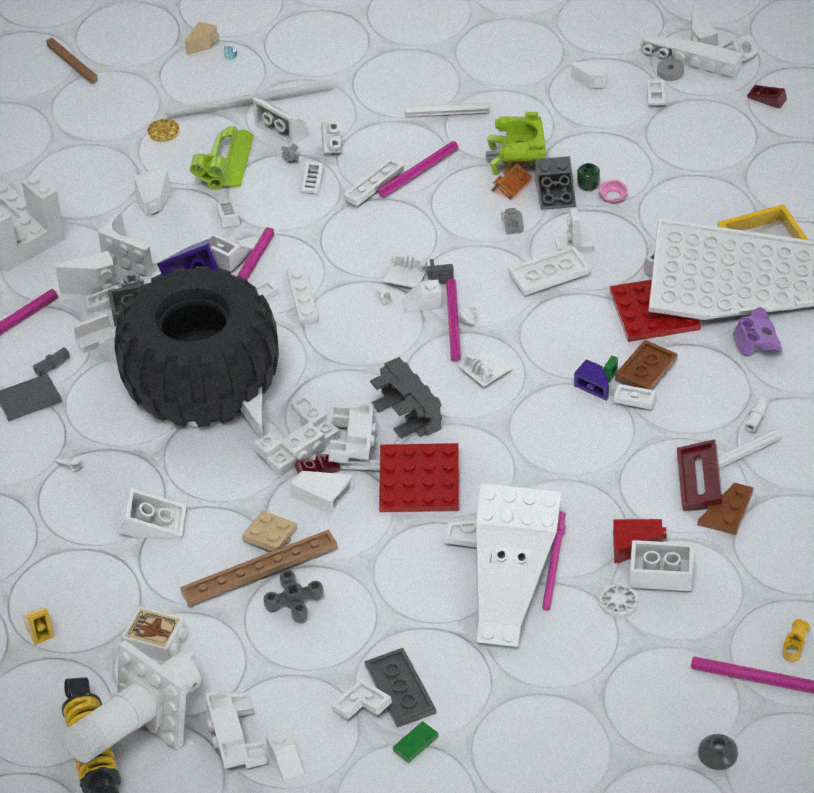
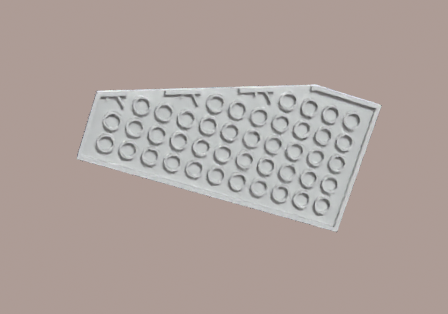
M658 218L648 312L707 320L748 315L758 307L764 308L766 312L814 307V241Z

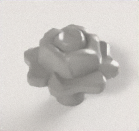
M294 143L291 147L283 146L281 148L283 150L282 156L290 162L299 160L296 152L299 147Z

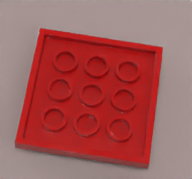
M651 280L610 286V294L628 342L701 330L699 319L648 312Z
M458 443L380 444L379 512L459 511Z

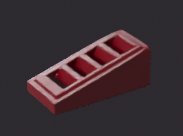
M754 85L747 94L748 98L775 108H781L787 100L784 88Z

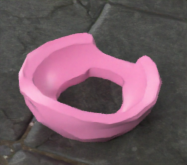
M610 180L599 186L598 191L602 199L617 203L627 196L628 189L623 182ZM613 191L619 193L620 196L610 200L606 194Z

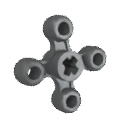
M284 570L280 574V584L284 591L279 594L268 592L263 600L265 608L269 611H275L280 605L285 604L291 609L293 620L303 622L308 616L307 607L303 604V601L307 598L313 600L320 599L324 594L323 585L319 581H312L308 586L302 587L299 583H296V575L293 571Z

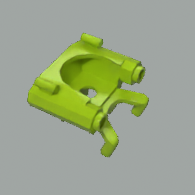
M525 112V116H499L498 119H495V129H498L499 132H506V136L491 134L487 137L490 150L496 149L495 143L503 145L502 148H499V156L490 162L494 175L500 173L498 164L503 161H507L508 167H511L512 161H528L529 167H532L535 159L546 158L543 124L541 117H538V112Z

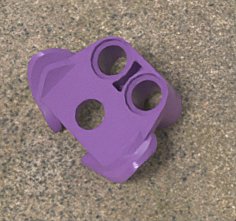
M758 307L751 312L750 316L740 318L732 334L741 353L752 355L757 346H760L761 350L777 349L778 352H782L781 341H779L775 327L764 308ZM762 330L768 331L771 335L765 334Z

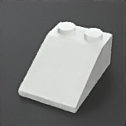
M109 251L55 264L59 289L62 294L93 295L117 285L115 268Z
M130 488L122 501L118 533L135 538L181 539L186 505Z

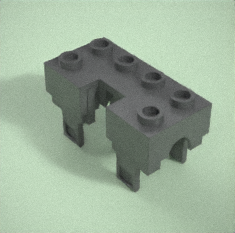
M400 357L384 363L385 366L380 368L381 375L370 380L376 390L381 389V393L384 395L371 402L373 407L380 412L392 406L399 416L411 411V413L405 415L407 422L393 429L400 438L416 432L419 436L424 434L428 436L441 430L442 416L440 407L442 404L440 399L431 393L430 388L421 382L418 374H414L408 363H404Z

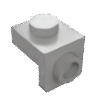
M508 208L505 209V212H501V219L505 223L506 233L524 230L522 213L519 210Z

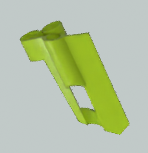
M235 126L225 128L217 134L210 154L193 155L190 172L207 182L208 187L211 189H220L222 186L241 187L254 134L246 129L238 130ZM226 137H232L227 158L218 156L221 141Z

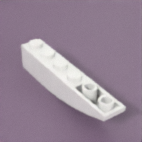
M641 38V53L663 59H676L685 65L735 78L742 67L743 53L682 39Z

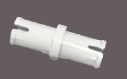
M759 397L754 408L750 409L749 418L745 424V430L748 432H755L759 422L763 420L764 412L768 406L766 398Z

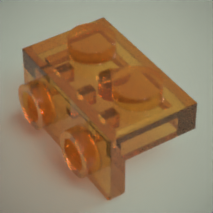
M518 163L513 167L509 165L503 171L504 176H499L493 182L495 186L491 191L494 192L498 188L511 200L532 176Z

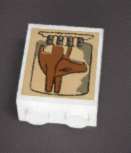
M138 606L121 639L122 642L126 640L150 658L166 661L177 654L181 640H184L186 637L187 628H185L183 618Z

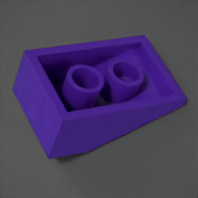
M209 239L193 244L157 263L163 275L172 273L173 269L183 267L185 269H196V266H208L210 270H218L220 268Z

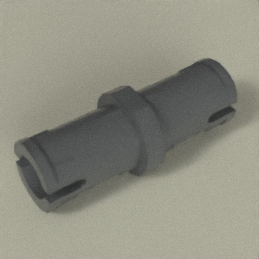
M63 347L52 355L48 354L44 360L33 365L34 372L40 376L47 370L56 368L60 362L70 358L69 351Z

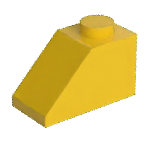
M41 607L23 615L25 628L35 645L54 637L47 608Z

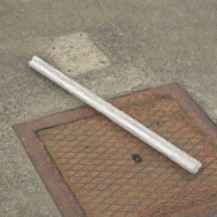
M331 80L299 85V87L295 86V88L293 86L274 91L270 90V92L266 91V93L260 92L239 96V98L237 96V98L231 97L218 101L214 100L212 103L210 101V103H198L189 105V107L187 105L185 108L184 106L166 109V117L171 119L173 116L177 118V115L181 117L183 114L184 116L194 115L196 112L200 114V111L204 113V110L208 112V110L215 111L219 110V108L221 110L223 107L227 109V106L231 108L233 105L234 107L244 106L246 103L250 105V102L252 104L255 97L264 101H271V99L275 100L276 98L277 100L279 97L283 99V96L287 98V95L288 97L289 95L290 97L291 95L293 96V94L294 96H300V94L304 95V93L308 94V92L310 94V91L311 93L312 91L316 93V90L320 92V90L322 91L323 89L324 91L326 88L327 90L328 88L333 90V83Z

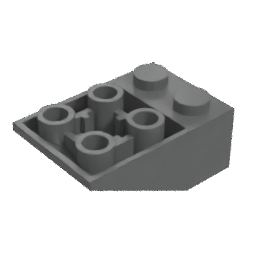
M570 156L535 159L534 173L540 210L576 207Z

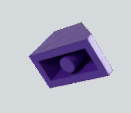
M586 359L574 372V387L607 401L609 399V384L603 366Z

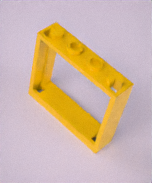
M784 204L719 221L717 227L744 231L781 220L793 238L808 240Z

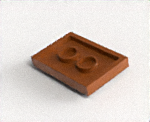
M644 340L615 373V379L633 387L652 390L675 363L678 354Z

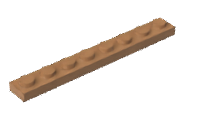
M328 529L180 587L181 594L187 605L191 606L337 549V542Z

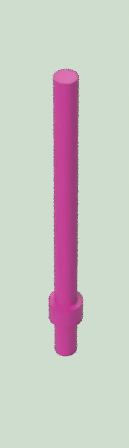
M562 511L559 512L557 534L553 541L542 605V609L545 611H549L551 608L561 541L566 529L564 524L566 513Z

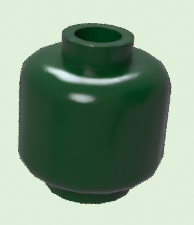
M592 163L581 165L577 170L578 185L586 190H591L598 186L600 182V169L598 166Z

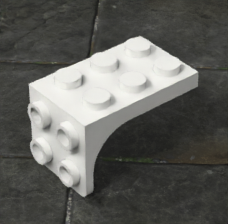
M117 212L98 231L101 252L109 251L113 263L150 277L154 273L150 246L126 237L122 213Z

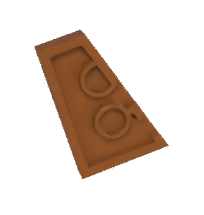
M734 482L722 495L723 503L711 506L698 519L697 525L737 535L753 495L754 487Z

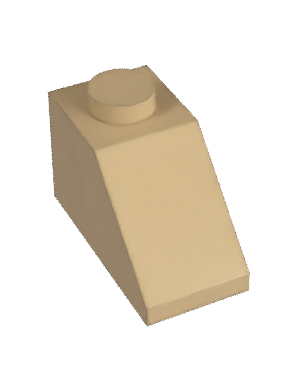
M198 22L185 40L186 54L190 55L212 48L219 39L217 25Z

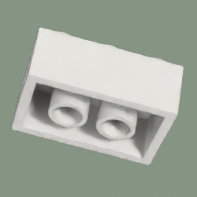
M632 540L629 587L692 591L694 544Z

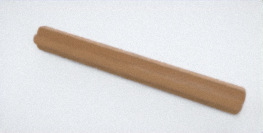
M54 38L46 40L47 46L89 82L94 83L98 81L97 74Z

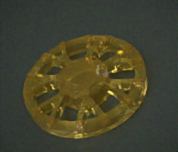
M160 119L153 121L148 126L147 132L151 139L162 142L174 139L179 134L180 129L178 123L174 120Z

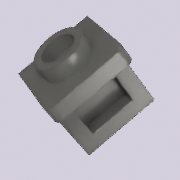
M430 259V266H427V276L431 277V280H438L439 283H446L447 279H454L453 264L434 265V259Z

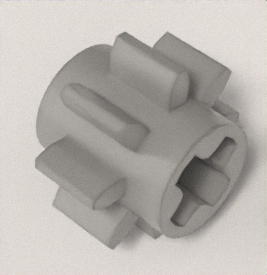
M129 274L123 278L124 283L121 286L124 288L144 284V280H140L139 275Z

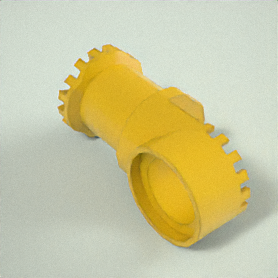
M798 618L792 623V631L788 633L782 651L783 657L788 661H797L801 657L802 648L806 641L805 635L811 629L810 624L805 622L806 620L802 621V619L799 620ZM794 648L798 652L790 653L787 652V649Z

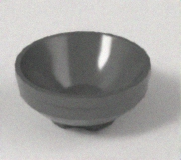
M711 734L700 742L698 757L710 769H728L737 760V745L733 739L726 735ZM716 741H721L725 744V747L717 749L712 744Z

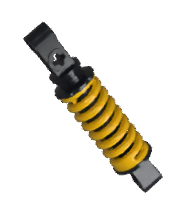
M87 677L65 679L64 690L67 700L63 703L61 711L68 728L100 707L102 702L99 696L90 692ZM112 746L88 763H81L74 758L79 774V785L83 793H119L117 786L121 782V776L116 769L114 753L111 750Z

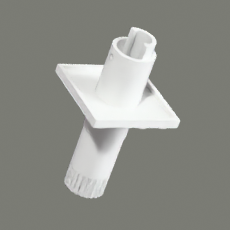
M126 640L119 644L117 694L65 730L63 738L70 754L77 761L88 763L142 726L149 729L151 733L156 734L166 744L171 745L176 750L180 749L184 741L186 696L196 690L201 683L199 671L192 662L196 658V653L192 651H187L184 654L178 653L162 664H158Z

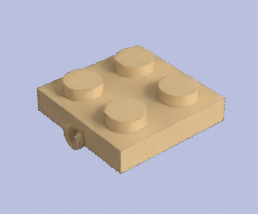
M262 510L242 534V541L272 552L290 543L291 536L297 530V523Z

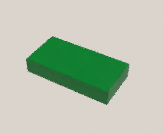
M422 721L393 746V752L410 763L438 738V732Z

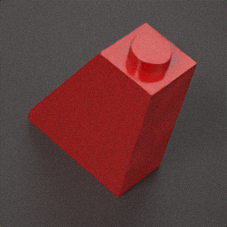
M613 519L614 563H621L631 559L632 540L663 542V539L667 537L666 527H662V519Z

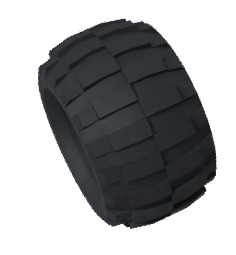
M196 266V269H185L183 267L173 269L172 273L166 275L159 274L151 278V282L148 285H141L134 292L125 307H122L118 316L114 349L120 378L134 402L162 421L169 419L174 425L185 427L187 422L195 421L198 427L210 426L211 422L216 421L224 423L232 420L233 416L238 412L242 413L240 410L242 401L245 400L248 403L255 398L261 386L263 394L271 386L279 358L277 326L273 313L263 294L259 295L256 287L243 277L231 275V271L221 268L210 270L208 266Z

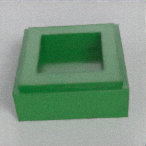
M612 355L603 367L608 383L611 382L618 371V359Z

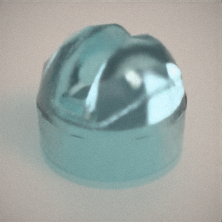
M225 46V58L227 60L235 58L237 56V49L234 46Z

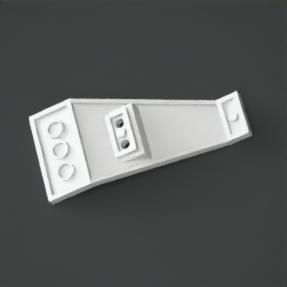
M481 483L476 520L479 610L477 643L519 647L522 622L557 534L561 492ZM501 551L505 552L503 559L498 558V553ZM520 554H525L526 558L524 561L518 560Z

